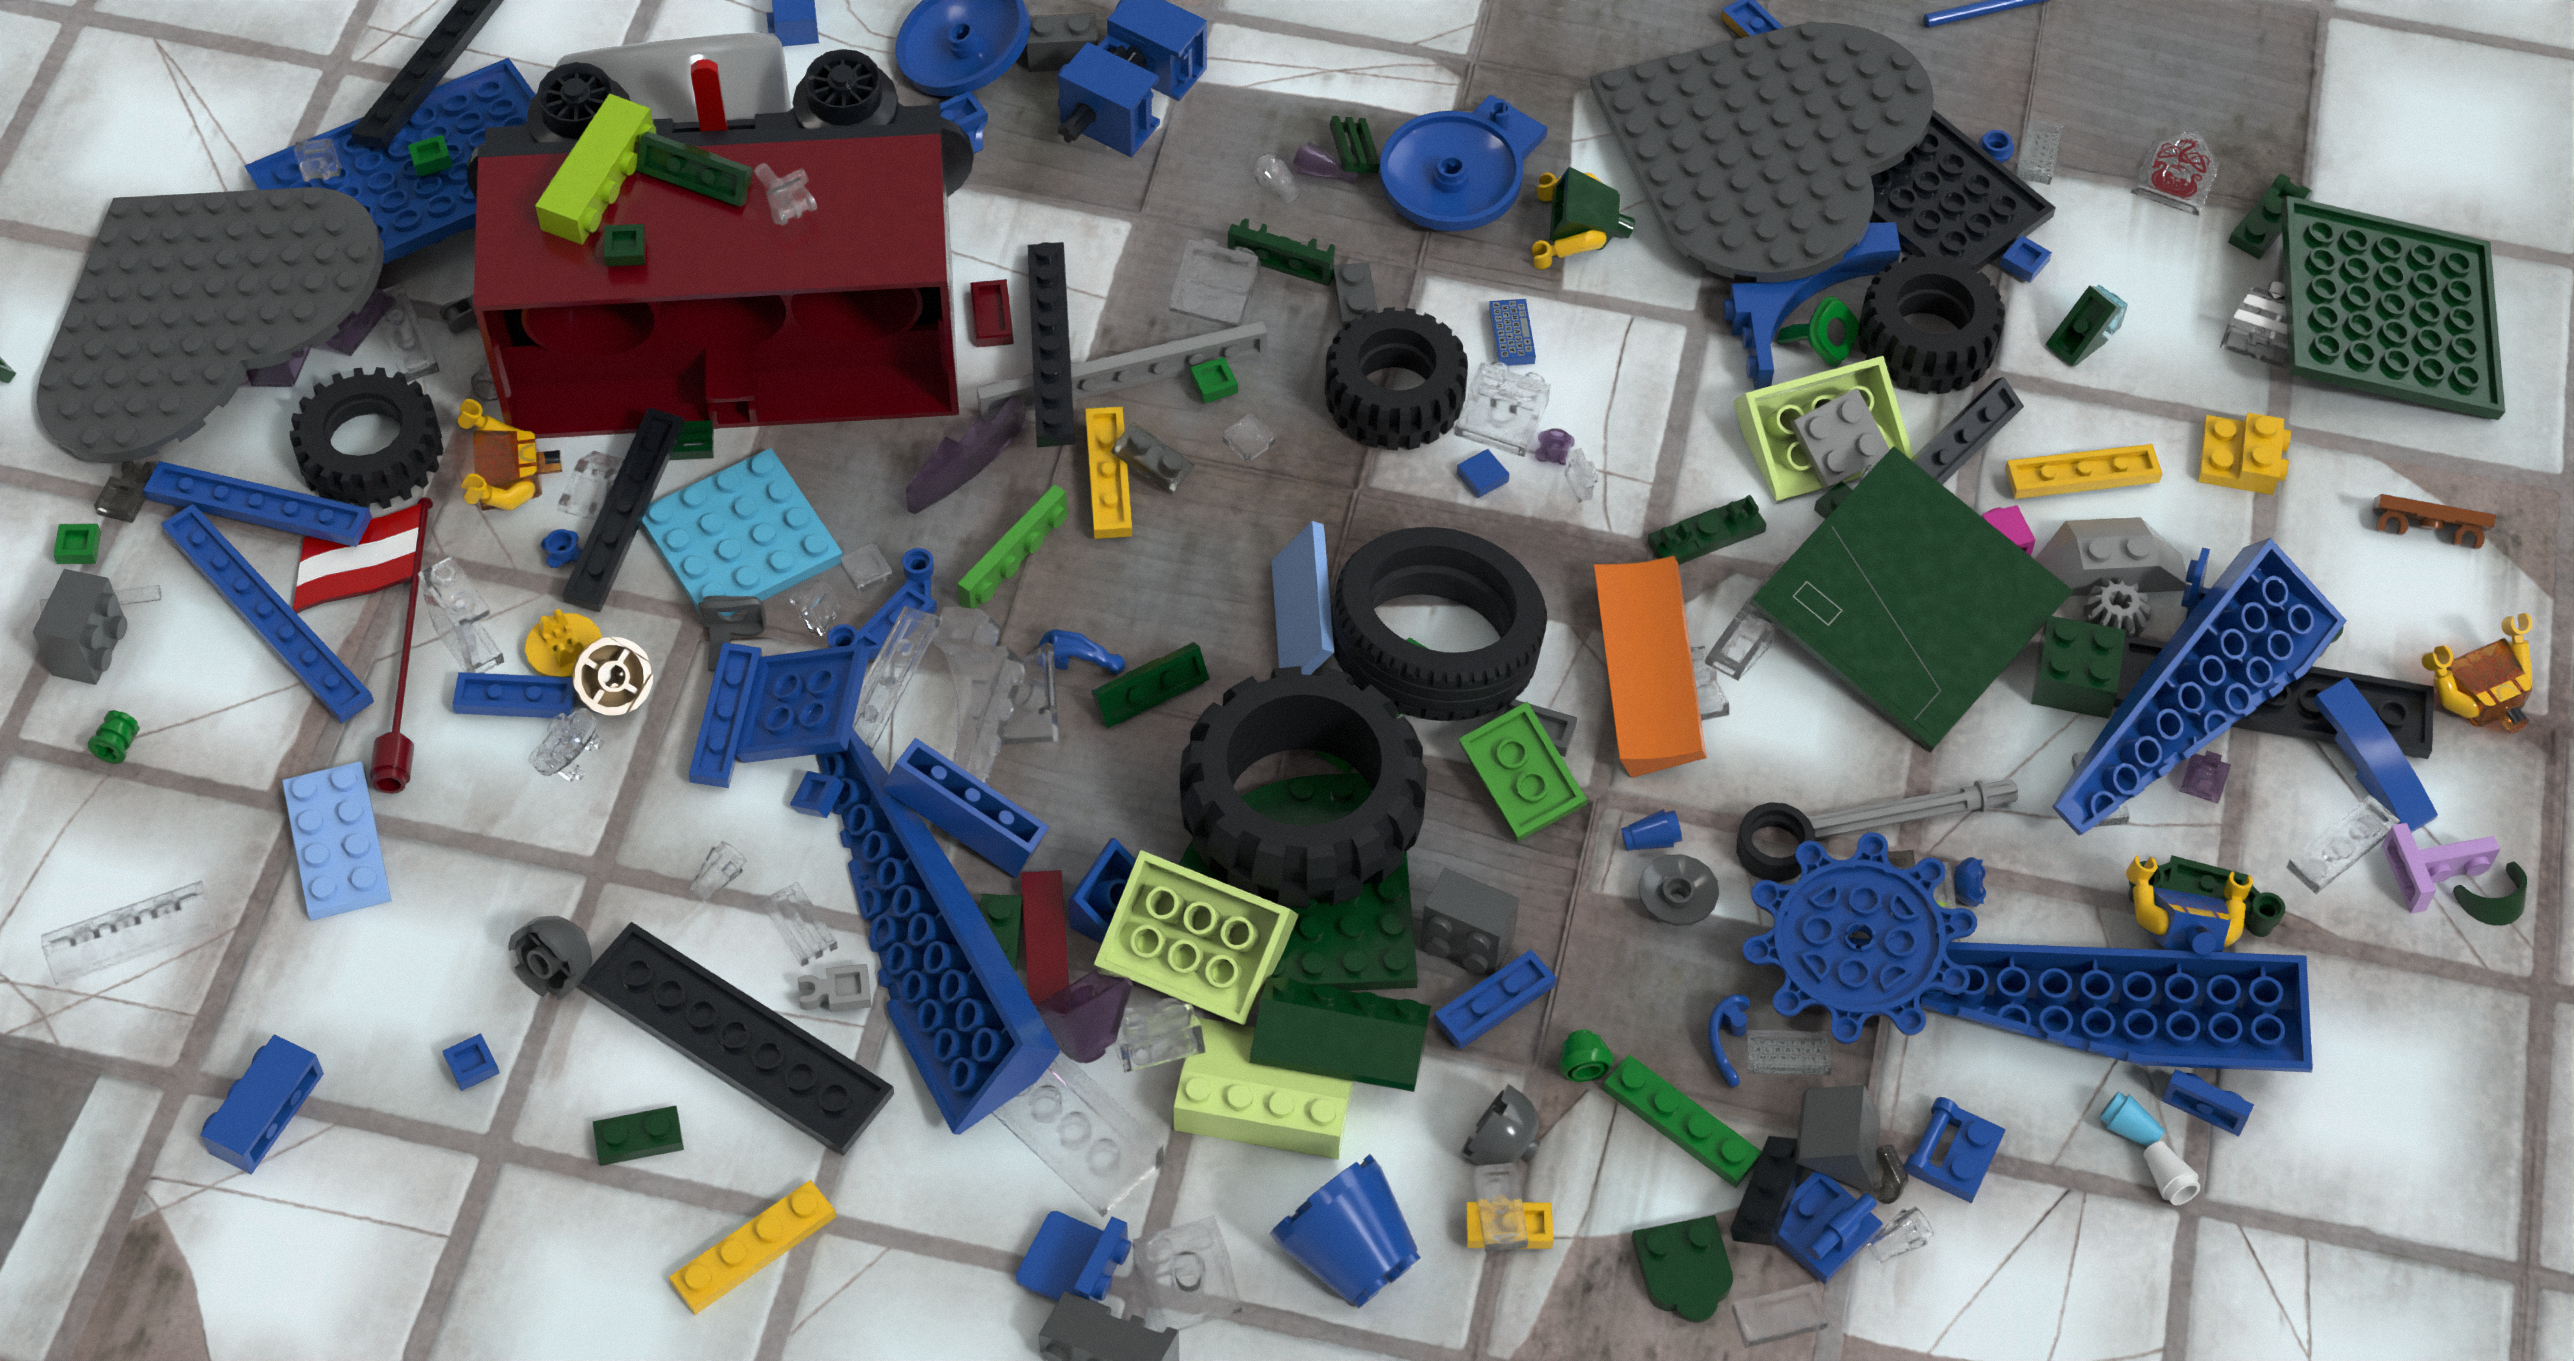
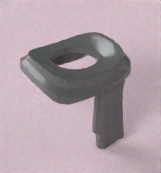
M706 596L702 602L698 603L700 622L710 631L708 671H716L723 642L731 643L730 636H757L764 632L766 627V611L764 603L759 598L754 596ZM747 610L745 615L739 617H728L719 613Z

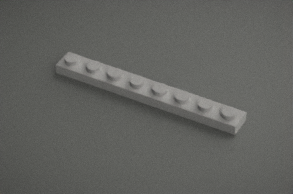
M1263 321L1242 324L1231 329L1207 332L1188 339L1173 340L1162 345L1144 349L1139 348L1131 352L1110 357H1100L1093 361L1071 365L1073 400L1190 373V367L1225 357L1227 363L1231 364L1267 355L1266 327ZM1033 373L1020 378L992 382L988 385L977 387L978 410L982 422L1034 410Z

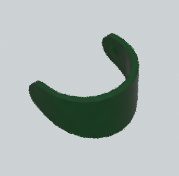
M2512 861L2507 863L2506 871L2518 888L2513 894L2500 898H2486L2473 894L2462 885L2455 886L2453 892L2456 900L2470 916L2485 924L2503 926L2516 921L2524 911L2527 876L2525 871L2516 862Z

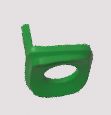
M1829 296L1818 304L1809 323L1792 324L1791 326L1780 328L1777 342L1785 344L1808 339L1811 347L1828 366L1838 367L1848 356L1859 331V322L1846 305L1834 296ZM1833 318L1838 319L1845 330V337L1839 346H1834L1827 336V326Z

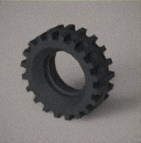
M362 367L354 368V376L343 379L339 372L332 375L333 384L325 387L319 382L313 387L315 393L313 399L303 396L299 401L302 414L293 413L291 418L294 430L289 431L290 440L301 475L304 476L307 487L311 491L317 489L321 498L331 500L335 497L336 501L348 504L358 503L359 506L369 508V510L370 503L381 502L383 509L392 507L390 499L399 495L404 501L412 498L410 489L413 486L417 485L424 489L429 484L426 472L437 473L440 467L437 456H442L444 449L441 441L442 434L429 394H423L422 387L416 380L408 385L405 374L398 371L391 378L387 377L385 368L376 367L373 375H364ZM374 413L383 414L394 418L400 424L399 435L393 442L373 454L361 456L343 454L331 445L333 433L343 423L357 416Z

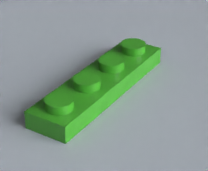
M1054 484L957 583L959 606L972 613L981 603L988 602L993 596L996 587L1005 578H1010L1015 574L1020 562L1029 553H1035L1040 548L1044 538L1053 528L1057 529L1064 523L1068 515L1066 491Z

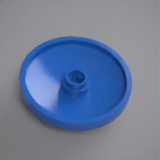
M922 0L907 16L898 33L895 49L898 65L907 80L915 88L927 94L956 96L969 90L971 92L978 90L1003 75L1023 52L1031 29L1029 11L1023 0Z
M1438 111L1418 116L1400 126L1390 136L1381 154L1380 183L1389 203L1410 221L1435 230L1464 231L1482 227L1493 222L1511 208L1522 186L1523 160L1516 142L1502 127L1493 121L1468 112Z

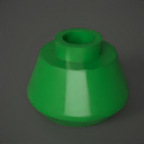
M1587 1029L1577 1030L1570 1033L1568 1039L1562 1043L1558 1070L1570 1081H1592L1609 1072L1614 1063V1055L1600 1035L1592 1033V1031Z

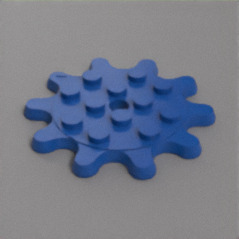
M1876 832L1863 834L1859 838L1855 855L1846 860H1836L1830 857L1824 847L1816 841L1809 840L1798 845L1795 858L1801 867L1802 874L1796 883L1780 885L1771 880H1761L1753 886L1751 892L1753 902L1773 916L1774 926L1764 935L1748 938L1743 945V956L1750 964L1754 966H1775L1784 972L1786 977L1785 983L1774 994L1772 1002L1774 1009L1779 1015L1790 1018L1807 1007L1818 1006L1824 1008L1832 1017L1831 1033L1834 1039L1844 1045L1854 1043L1860 1038L1865 1020L1872 1016L1889 1018L1902 1034L1906 1036L1916 1035L1926 1025V1016L1919 1003L1920 996L1924 992L1938 990L1947 994L1958 995L1964 992L1970 983L1968 971L1948 958L1946 948L1951 941L1966 938L1975 932L1977 928L1975 914L1966 908L1946 909L1939 906L1933 896L1934 890L1942 883L1946 874L1945 866L1941 861L1929 857L1922 859L1909 869L1896 868L1888 860V842L1886 838ZM1864 932L1870 937L1871 941L1857 949L1856 945L1852 944L1848 939L1851 933Z

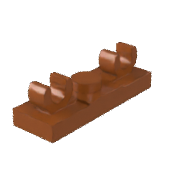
M2380 494L2374 498L2372 511L2384 513L2376 522L2377 531L2382 532L2385 530L2386 521L2389 518H2393L2398 522L2397 535L2406 533L2408 529L2406 517L2411 520L2420 521L2419 527L2429 530L2442 531L2443 525L2458 526L2459 528L2455 530L2452 536L2453 545H2460L2463 534L2469 532L2474 536L2473 549H2479L2483 546L2485 540L2483 531L2494 528L2496 519L2495 514Z

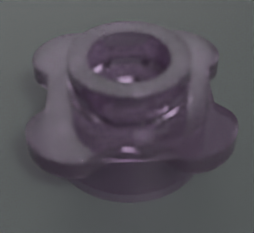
M1559 428L1548 429L1538 435L1540 448L1535 451V457L1538 461L1558 462L1560 465H1567L1572 461L1570 448L1575 444L1573 436Z

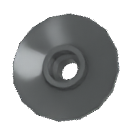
M1683 854L1665 855L1653 860L1643 870L1638 884L1640 901L1647 912L1659 921L1674 926L1693 925L1706 919L1715 909L1719 897L1718 880L1711 869L1700 860ZM1679 894L1684 899H1675L1671 895Z

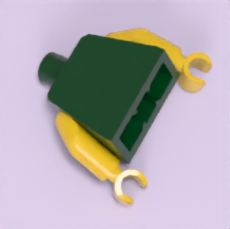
M1568 167L1559 179H1556L1555 175L1548 172L1540 176L1539 185L1536 187L1537 198L1541 201L1552 200L1549 240L1554 241L1555 245L1550 246L1544 240H1539L1533 244L1532 255L1535 256L1533 258L1535 268H1548L1552 264V256L1555 255L1562 258L1576 253L1602 250L1614 235L1626 239L1631 236L1635 226V219L1619 213L1620 194L1617 190L1603 184L1592 173H1582Z

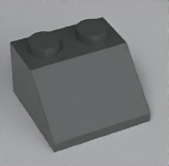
M1095 13L1030 16L1031 29L1027 41L1029 72L1059 71L1064 64H1068L1087 42L1098 46Z

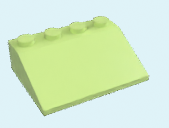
M1884 356L1747 392L1733 401L1743 437L1775 502L1824 489L1790 422L1855 388H1858L1889 449L1894 446L1909 459L1914 456ZM1878 462L1841 481L1845 483L1865 477Z
M1140 850L1094 965L1245 1026L1264 991L1267 978L1271 977L1285 950L1298 914L1289 908Z
M1198 1018L1181 1072L1173 1107L1174 1130L1339 1160L1354 1081L1249 1063L1255 1027Z

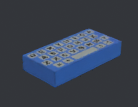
M1526 299L1490 301L1489 313L1498 366L1535 364L1536 354Z

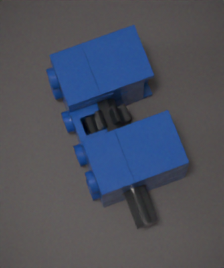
M1120 0L1115 11L1107 19V36L1098 46L1087 42L1068 64H1064L1058 72V107H1060V123L1062 124L1058 128V134L1064 136V141L1070 143L1072 140L1076 141L1083 134L1132 158L1160 125V119L1152 116V98L1154 95L1151 92V88L1180 101L1207 69V20L1165 0Z

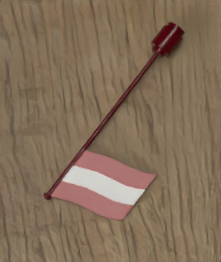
M428 497L419 499L418 504L371 519L357 547L310 536L305 537L293 610L297 614L323 603L376 593L411 580L392 732H388L375 739L370 768V778L373 781L374 788L390 794L403 791L411 778L414 744L409 738L400 733L428 510L433 507V502Z

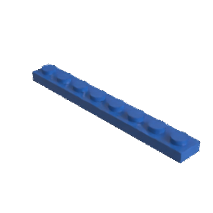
M194 504L161 523L164 534L341 724L374 702L371 692Z

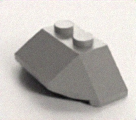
M2141 517L2065 521L2035 558L2037 562L2073 590L2070 596L2089 595L2094 585L2101 586V583L2106 578L2114 584L2121 578H2123L2124 584L2127 586L2137 583V593L2184 591L2186 584H2189V582H2185L2187 573L2182 554Z

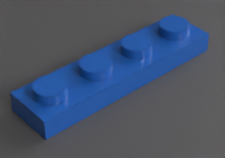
M723 642L689 771L690 783L729 788L737 759L735 754L760 657H762V648Z

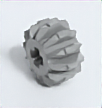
M2106 578L2101 583V586L2094 585L2090 590L2088 600L2085 601L2083 607V615L2087 616V623L2126 630L2125 636H2140L2145 630L2146 622L2151 615V607L2147 605L2148 594L2137 593V583L2127 586L2124 584L2123 578H2121L2114 584Z

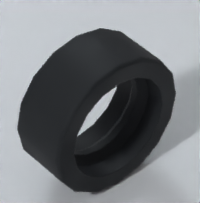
M1769 802L1756 806L1745 815L1738 832L1736 853L1742 866L1753 876L1762 880L1783 882L1794 879L1802 873L1795 854L1784 858L1768 856L1761 853L1753 845L1752 836L1755 831L1761 828L1780 827L1789 831L1797 838L1799 845L1805 841H1815V831L1809 818L1799 809L1786 803Z

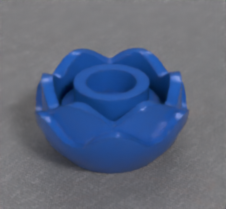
M1974 857L1962 860L1955 867L1954 873L1956 898L1970 907L1984 904L1983 899L1986 897V890L1983 886L1986 871L1981 865L1983 859H1976Z

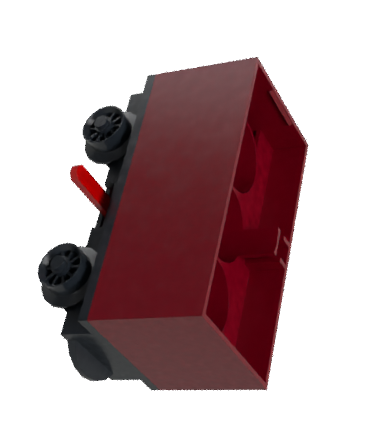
M847 49L826 52L814 59L807 68L806 75L796 86L792 102L793 108L783 113L755 114L754 119L740 120L726 119L718 64L710 59L696 60L690 65L699 122L675 123L672 118L653 119L656 134L752 167L753 174L751 185L748 188L747 201L741 207L636 171L635 169L632 175H627L620 186L617 199L614 203L608 204L602 214L599 227L595 232H590L583 245L541 230L535 205L607 96L612 94L630 101L628 93L618 82L611 80L603 69L589 63L574 62L564 64L548 72L541 80L537 94L530 102L527 113L528 121L522 126L487 127L485 142L474 149L467 161V183L477 199L473 307L505 424L523 431H531L535 434V439L636 433L637 424H641L648 407L684 417V422L712 420L714 429L959 415L948 197L963 186L971 173L974 150L969 135L958 124L941 117L940 105L903 106L900 104L893 81L882 69L878 68L877 64L869 56L856 50ZM644 224L646 231L645 265L606 266L604 260L605 225Z

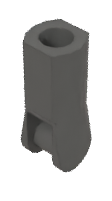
M474 294L463 299L448 302L440 309V315L442 319L449 321L448 328L452 333H460L477 323L473 307Z

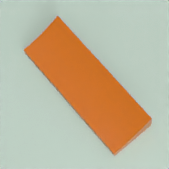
M1674 556L1639 563L1594 564L1620 761L1631 778L1707 758L1677 560Z

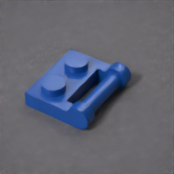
M1937 1097L1931 1107L1933 1115L1915 1153L1908 1155L1904 1164V1170L1921 1181L1972 1203L2006 1129L1959 1108L1954 1101L1948 1098ZM1948 1123L1959 1128L1939 1168L1932 1165L1930 1159Z

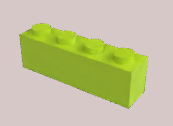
M612 94L607 96L535 205L541 230L583 245L590 232L597 230L602 214L608 204L615 202L621 184L627 175L630 176L634 173L637 167L641 135L647 131L656 134L651 108Z

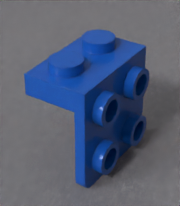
M1059 1211L1050 1212L1016 1273L1017 1284L1056 1302L1059 1301L1064 1291L1097 1303L1099 1300L1104 1301L1111 1288L1112 1275L1117 1265H1122L1125 1262L1131 1249L1132 1241L1128 1240L1127 1222L1111 1216L1103 1231Z

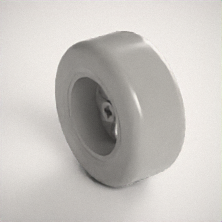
M771 33L723 34L593 49L565 55L558 60L555 66L557 68L560 65L579 62L589 63L601 68L611 80L618 82L628 93L630 101L651 108L652 119L672 118L675 123L699 122L690 65L696 60L710 59L718 64L727 120L754 119L755 114L783 113L791 110L783 45L779 38Z

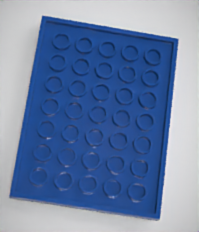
M508 57L435 87L386 149L354 144L351 132L361 121L362 118H359L244 166L256 190L319 187L342 192L360 202L378 226L379 236L384 244L383 264H386L397 258L406 257L410 253L428 245L439 243L459 232L476 227L477 199L467 183V161L474 149L485 142L487 127L522 126L528 121L527 113L530 102L536 94ZM443 135L453 167L444 169L436 174L418 177L408 145Z

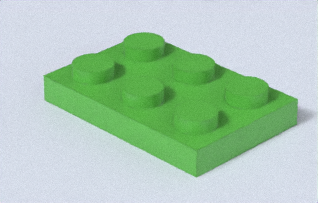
M1528 701L1458 739L1460 747L1517 842L1587 805V798Z

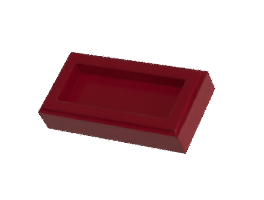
M1007 279L971 282L977 347L1014 344Z

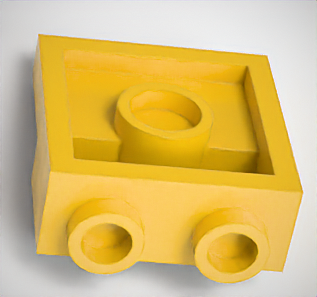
M2247 412L2244 421L2206 415L2203 424L2198 482L2273 495L2278 481L2284 482L2288 471L2289 460L2281 458L2282 452H2287L2291 438V430L2284 429L2285 419Z

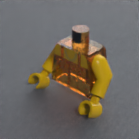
M473 399L463 401L459 407L461 414L457 418L459 426L464 429L472 428L474 425L477 426V430L473 431L475 474H468L461 484V488L467 490L464 494V499L468 504H476L480 501L482 511L494 508L513 511L528 500L537 498L542 494L541 475L563 472L560 450L539 452L535 433L504 424L487 414L481 416L483 412L482 407L477 401Z
M2527 613L2518 614V629L2515 627L2513 616L2503 619L2501 628L2506 635L2511 636L2512 641L2510 642L2503 638L2456 659H2453L2451 649L2445 645L2437 646L2434 648V652L2424 654L2421 660L2422 665L2425 669L2435 672L2432 677L2434 687L2437 689L2444 708L2467 718L2477 727H2483L2500 720L2510 734L2520 731L2528 724L2529 719L2521 710L2533 687L2529 643L2523 637L2532 628V619Z

